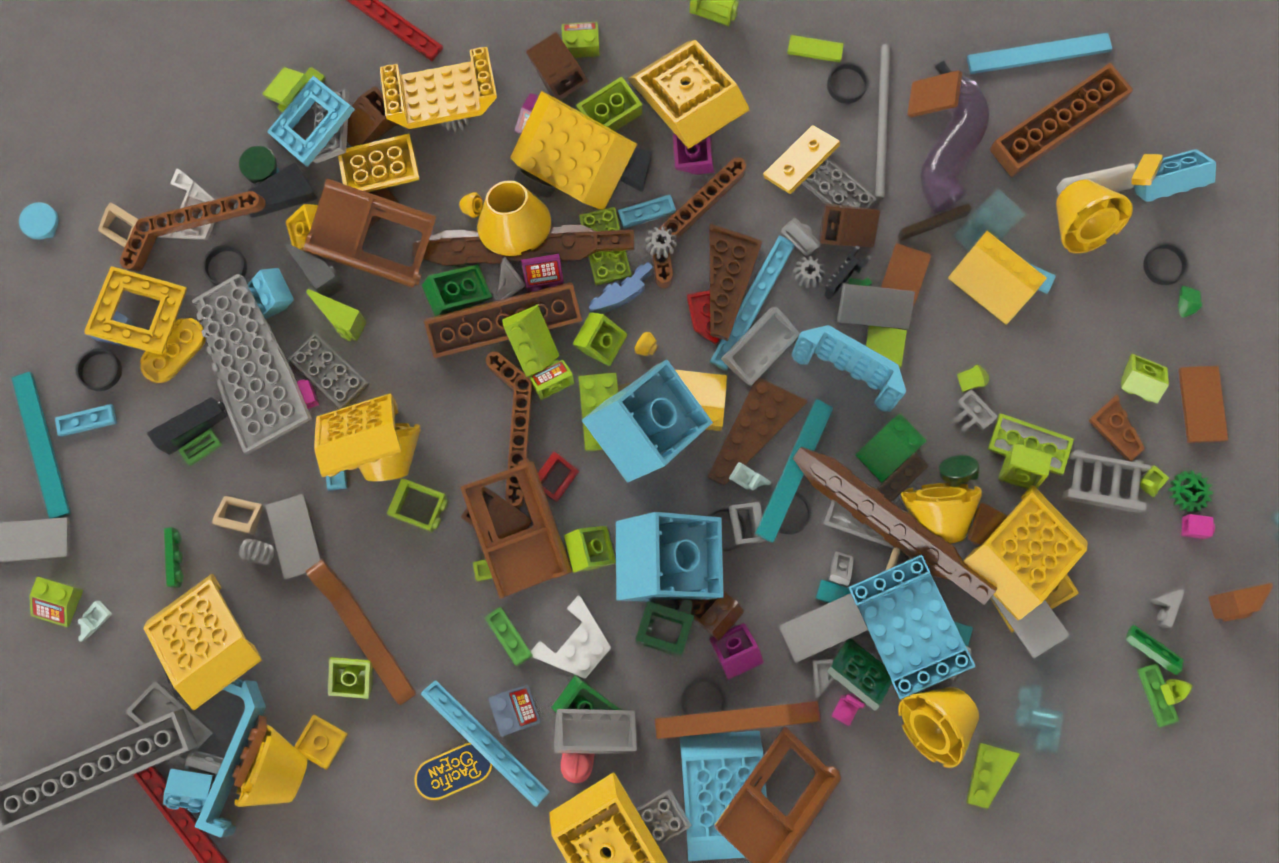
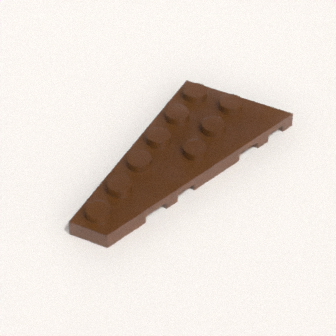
M713 224L709 225L710 335L728 341L760 251L762 240Z
M759 377L754 382L707 478L725 486L730 481L729 477L738 462L746 465L808 403V400Z

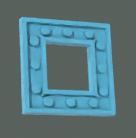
M312 76L267 132L308 167L355 109L316 77ZM316 101L329 113L305 141L292 129Z

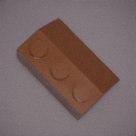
M1267 583L1208 596L1214 619L1222 618L1223 622L1253 617L1252 612L1261 610L1273 588V584Z

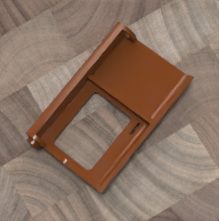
M326 178L303 251L414 288V285H419L421 275L418 272L436 216ZM373 216H378L422 232V238L412 266H405L362 250Z
M528 458L517 462V467L460 487L500 599L549 579L573 572L534 461L530 462ZM515 476L521 488L533 526L499 539L481 489L484 486Z
M784 726L717 820L714 827L751 863H786L841 781L840 771L833 766L826 767ZM792 748L815 771V775L789 814L785 816L762 794L761 789L787 751Z

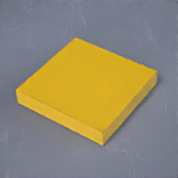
M313 714L294 747L308 760L328 770L348 733Z

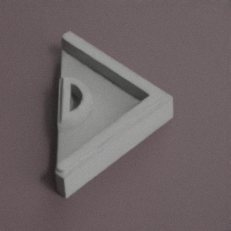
M506 257L502 258L497 301L512 297L526 286Z
M834 659L812 660L815 698L820 697L834 680L826 672Z

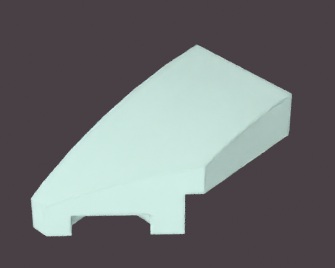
M738 462L729 477L730 480L745 489L754 490L759 486L771 484V481Z
M100 600L95 601L83 614V618L78 619V624H81V636H78L80 642L89 638L112 615Z

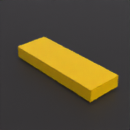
M1144 154L1131 178V184L1150 186L1163 162V155Z

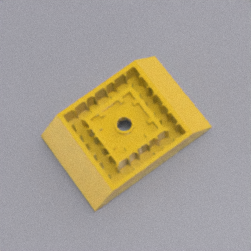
M696 40L687 41L628 78L629 82L688 149L750 110L738 85ZM685 81L690 82L688 85H682Z
M614 772L549 812L552 837L567 863H668ZM603 847H608L611 850V857L603 854Z

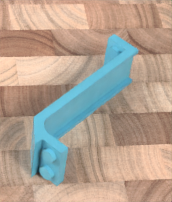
M237 679L223 689L240 696L244 700L245 711L195 825L196 828L220 838L233 835L237 826L232 825L231 820L220 817V814L234 784L232 773L235 766L239 765L241 761L242 749L244 746H247L250 731L254 728L258 716H263L266 709L256 681Z

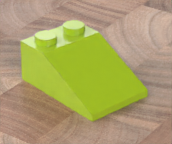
M307 289L306 293L335 327L340 337L347 341H351V339L358 341L367 323L361 312Z

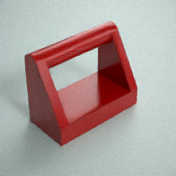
M553 451L539 470L538 475L543 485L558 463L571 470L554 494L543 487L545 495L558 502L580 471Z

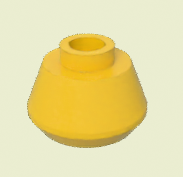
M472 192L462 197L459 207L464 214L476 218L482 211L483 200L478 193Z
M644 332L634 347L636 354L643 356L654 355L658 345H656L657 340L651 332Z

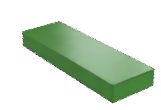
M501 606L484 617L516 667L533 656Z
M1158 663L1137 669L1158 727L1179 722L1174 705H1167L1160 687L1165 684Z

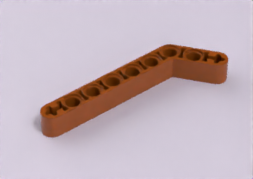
M738 157L732 159L662 225L665 227V231L669 228H675L677 231L671 235H676V240L683 235L743 178L746 162ZM727 179L729 182L722 183L720 180ZM714 191L716 194L711 196L707 192ZM700 203L703 206L701 208H697L694 206V204ZM687 215L690 219L683 220L681 216ZM656 253L652 256L656 284L660 288H668L671 286L673 278L670 253H668V257L665 258L666 261L663 263L657 261ZM664 270L667 280H663L662 271Z
M248 191L138 219L122 252L120 264L125 269L139 272L143 269L157 237L259 212L265 207V200L259 194ZM238 202V208L234 210V204ZM221 207L220 212L216 214V209ZM203 211L202 217L198 218L199 213ZM185 215V220L181 223V218ZM167 220V225L163 227L164 221ZM149 225V230L145 231L146 226ZM139 242H142L141 247L138 249Z
M490 352L486 356V364L489 370L514 390L508 469L518 466L513 463L514 458L522 457L523 460L528 458L533 385L528 376L526 377L522 371L500 353ZM493 360H494V361H497V360H498V362H499V364H500V366H501V369H500V367H499L497 364H495V363L492 364V361H493ZM507 371L514 372L512 377H505ZM526 382L529 384L528 387L524 390L520 389L519 385ZM520 401H526V402H527V406H526V407H524V408H519V407H517V405H518V403H519ZM520 419L526 421L522 427L516 426V422ZM523 438L525 441L523 445L517 446L514 444L515 440ZM512 476L507 478L505 497L506 501L512 506L520 508L525 500L522 491L519 490L521 489L519 483H512V478L514 477ZM513 489L517 490L516 494L520 498L516 500V503H513L511 499L514 498L515 494Z
M321 559L305 570L314 585L331 602L367 659L371 660L373 668L397 704L401 706L417 694L416 690L345 583L324 559Z
M811 701L654 718L656 739L818 722L821 721L819 702Z

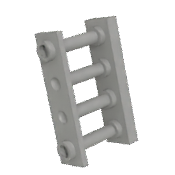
M1074 450L1069 454L1068 459L1075 460L1073 484L1070 489L1063 492L1062 500L1133 513L1146 511L1147 503L1140 502L1138 495L1141 472L1149 470L1151 465L1144 464V461L1132 460L1130 462L1086 454L1084 450ZM1083 462L1094 463L1092 489L1089 492H1083L1080 488ZM1103 465L1114 467L1111 494L1108 496L1101 495V492H1099ZM1122 469L1133 471L1130 498L1128 500L1122 499L1119 495Z

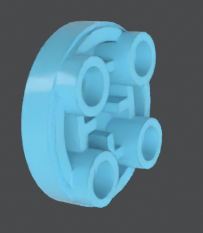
M41 202L28 205L19 217V226L22 232L28 237L37 240L52 238L55 235L59 222L58 213L48 204Z

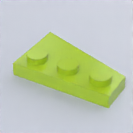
M979 743L966 803L988 809L1020 754Z

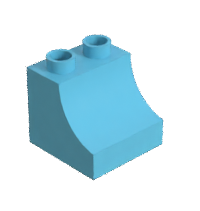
M667 359L654 366L620 392L605 400L582 419V422L627 483L664 467L713 423Z
M653 512L616 521L617 600L652 602L723 598L721 517Z

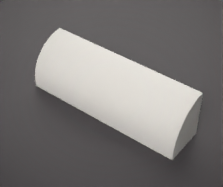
M1132 163L1062 179L1056 187L1058 195L1070 184L1084 179L1115 192L1132 189L1134 185L1131 184V178L1136 171L1135 165Z

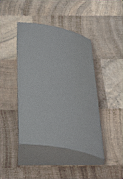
M777 306L772 307L731 347L721 360L739 378L751 386L796 340L800 333Z
M830 501L823 524L893 548L892 545L884 540V537L865 523L862 524L852 516V513L836 501Z
M994 595L991 596L1032 658L1039 656L1070 636L1045 600L1021 620H1017Z
M156 681L125 711L141 726L173 711L184 709L198 746L193 750L200 751L213 735V732ZM191 750L177 755L175 758L185 765Z
M557 709L554 753L632 754L637 751L635 711Z

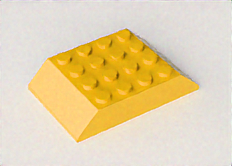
M541 91L510 158L520 168L582 203L603 210L606 208L638 144Z

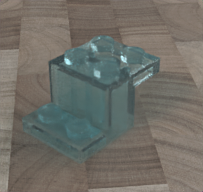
M998 189L973 212L969 220L953 236L970 251L986 231L1002 241L1026 214Z
M1022 686L1018 694L1020 707L1016 710L1015 714L1017 726L1040 730V734L1036 738L1038 751L1058 753L1063 712L1039 707L1042 686Z

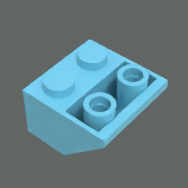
M279 268L259 270L248 284L265 319L286 310L294 301Z
M170 769L164 791L163 805H167L166 807L170 809L188 808V811L194 813L202 811L209 794L213 775Z

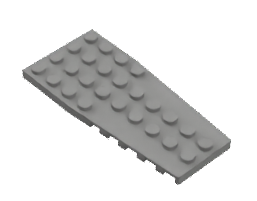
M236 274L193 299L192 302L196 304L198 310L197 318L201 321L204 329L202 330L203 337L207 339L209 346L207 347L208 354L212 356L214 362L212 367L219 378L217 383L243 453L249 454L310 421L312 418L293 372L244 277Z

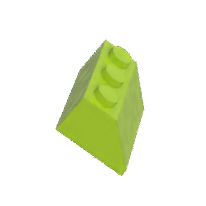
M622 76L576 105L579 112L613 131L620 129L642 114V103Z
M538 305L502 319L503 327L526 377L544 370L560 356Z

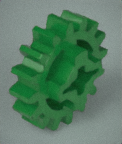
M1194 470L1189 472L1183 471L1181 475H1175V480L1170 481L1173 487L1168 489V491L1173 493V495L1169 496V499H1175L1173 505L1179 504V510L1186 508L1187 513L1193 510L1198 512L1201 508H1206V503L1212 501L1208 496L1214 494L1213 491H1209L1212 484L1206 483L1208 477L1201 478L1202 473L1199 472L1195 475ZM1186 479L1184 485L1180 486L1181 482Z

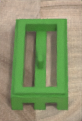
M210 428L178 451L186 463L192 466L223 444L215 435L214 430ZM209 436L212 437V438H210L209 440H207L206 442H204L203 444H200L199 446H197L194 450H192V451L189 452L188 454L185 453L186 451H188L189 449H191L192 447H194L195 445H197L198 443H200V442L203 441L204 439L208 438Z

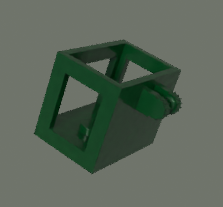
M686 599L682 601L679 611L647 601L635 644L681 658L694 618L693 615H690L693 607L691 600ZM652 616L682 625L677 644L646 635L647 632L651 633L654 625V619H651Z

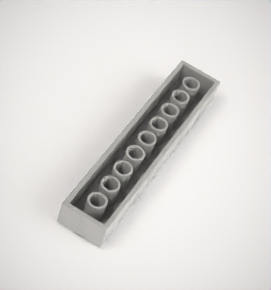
M184 709L173 711L1 786L0 832L198 747Z

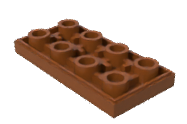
M1219 366L1180 367L1178 372L1187 443L1228 441Z

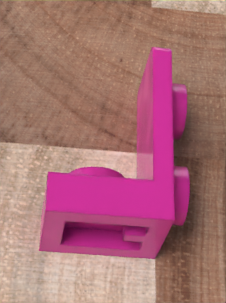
M853 693L841 695L831 717L850 726L858 709L864 708L865 704Z

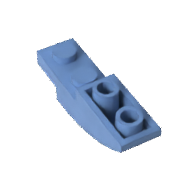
M649 262L645 265L641 264L631 278L627 277L621 283L622 286L616 282L613 285L609 284L606 286L603 294L599 298L595 297L589 303V313L602 314L609 312L638 297L645 291V284L643 282L653 273V266Z

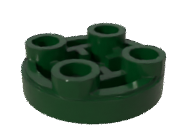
M252 146L246 149L240 156L239 169L251 183L263 182L277 173V159L267 147Z
M967 455L949 457L939 466L940 476L953 487L960 486L961 483L970 480H977L979 478L978 461Z

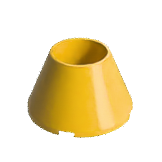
M1087 179L1070 184L1060 193L1056 200L1062 245L1071 253H1085L1101 247L1107 243V238L1114 233L1116 235L1119 234L1126 226L1132 215V203L1126 196Z
M504 181L494 185L487 193L478 219L477 230L486 248L500 255L516 256L529 249L534 250L544 242L551 229V216L546 205L523 185L515 181Z
M395 423V430L401 443V452L394 457L381 458L372 464L365 463L359 465L358 468L367 481L393 480L409 474L421 431L419 424H414L415 427H410L409 423Z
M949 483L922 485V489L913 490V487L901 493V499L908 513L936 536H941L949 543L960 542L966 538L982 497V490L977 486H974V489H970L968 484L953 487Z
M946 687L911 694L902 699L898 707V715H902L904 722L902 728L908 739L922 755L933 763L936 761L943 763V767L947 768L955 767L962 762L979 721L977 706L968 694L957 687Z
M266 725V734L242 786L237 788L236 794L240 796L239 800L235 799V806L245 807L290 803L300 788L307 767V758L272 726Z

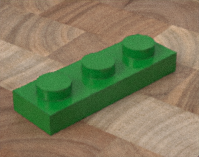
M167 527L164 528L166 586L180 588L183 581V573L180 570L182 553L179 551L181 534L178 532V529Z
M1134 624L1128 629L1126 641L1130 645L1144 652L1150 659H1154L1167 671H1171L1176 676L1182 671L1183 658Z

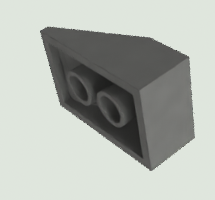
M288 243L284 245L319 294L329 298L343 289L340 284L342 279L332 265L328 267L325 261Z

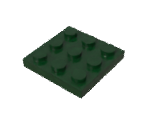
M851 638L844 642L826 671L832 678L839 681L851 693H854L875 711L880 707L892 684L885 665Z

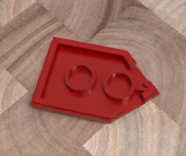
M710 290L687 294L694 331L716 345L720 338L710 335Z

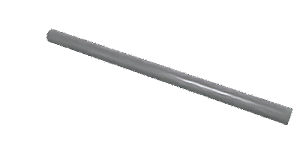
M889 44L881 46L875 198L878 200L884 199L890 70Z

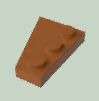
M1116 394L1088 421L1127 461L1131 462L1145 448L1135 428L1131 426L1127 418L1128 414L1123 410L1119 402L1120 399Z
M258 716L254 728L250 731L247 746H244L242 749L241 761L239 765L235 766L232 773L234 786L241 787L263 741L266 734V717Z

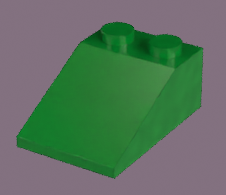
M478 264L429 275L422 284L435 316L470 308L492 298Z
M899 413L855 456L882 483L927 440Z
M576 675L551 707L555 713H557V709L622 710Z

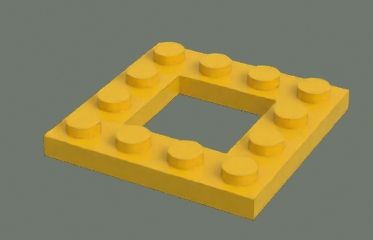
M111 266L84 332L86 335L163 355L187 292V287ZM124 291L160 301L149 330L113 320Z

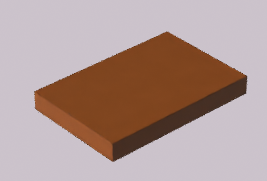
M957 70L912 82L907 115L909 117H916L958 107L962 72Z
M896 243L880 288L914 291V307L931 254Z

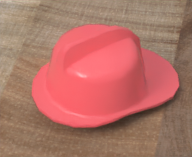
M562 753L561 772L563 777L572 783L586 781L591 775L595 754Z

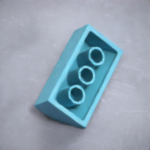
M1197 149L1165 157L1150 186L1134 185L1136 195L1144 201H1154L1157 198L1169 197L1178 192H1187L1196 187H1205L1207 184L1215 182L1216 161Z

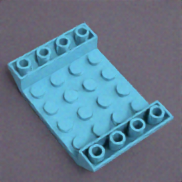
M829 325L800 333L791 354L797 363L808 365L814 353L818 354L817 356L821 360H828L834 363L837 369L848 371L853 378L857 380L862 379L872 389H879L880 392L873 403L884 412H891L906 392L899 365Z
M922 555L848 587L889 673L899 699L976 667Z
M760 731L680 737L685 815L692 825L686 829L688 861L745 858L715 829L714 825L763 757ZM765 783L761 792L767 798Z

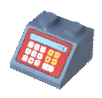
M528 685L488 698L501 737L541 723Z

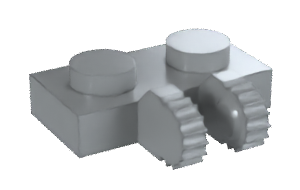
M971 389L956 402L963 412L953 421L956 424L967 414L971 421L966 423L961 430L965 432L975 423L983 431L998 416Z

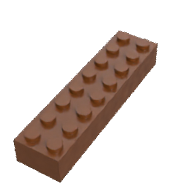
M1109 63L994 141L989 150L1008 174L1014 177L1124 102L1133 92V89L1115 67Z
M569 282L424 319L433 357L438 358L509 340L503 327L502 319L538 305L548 329L582 321L573 283Z

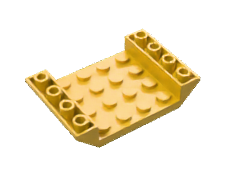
M479 47L469 50L471 62H463L403 75L400 74L398 64L380 67L386 119L412 129L482 115L497 98L488 48Z
M391 393L316 417L314 449L322 477L335 476L340 471L347 469L354 470L359 465L365 463L372 464L381 458L394 457L401 452V443L395 430V415L399 413L398 404Z
M1031 485L1020 497L1022 501L981 546L973 549L963 560L965 565L997 587L993 595L1017 620H1021L1047 598L1087 551L1088 541L1034 485Z
M213 573L147 620L143 627L173 687L193 710H196L262 661L255 646L245 638L219 590L222 588Z

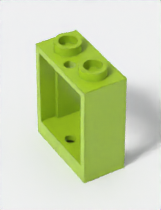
M690 0L689 13L729 27L731 21H735L737 17L739 1Z
M401 478L387 515L433 533L434 529H438L441 518L439 517L441 512L447 508V496L441 492ZM410 488L439 499L429 525L400 514Z

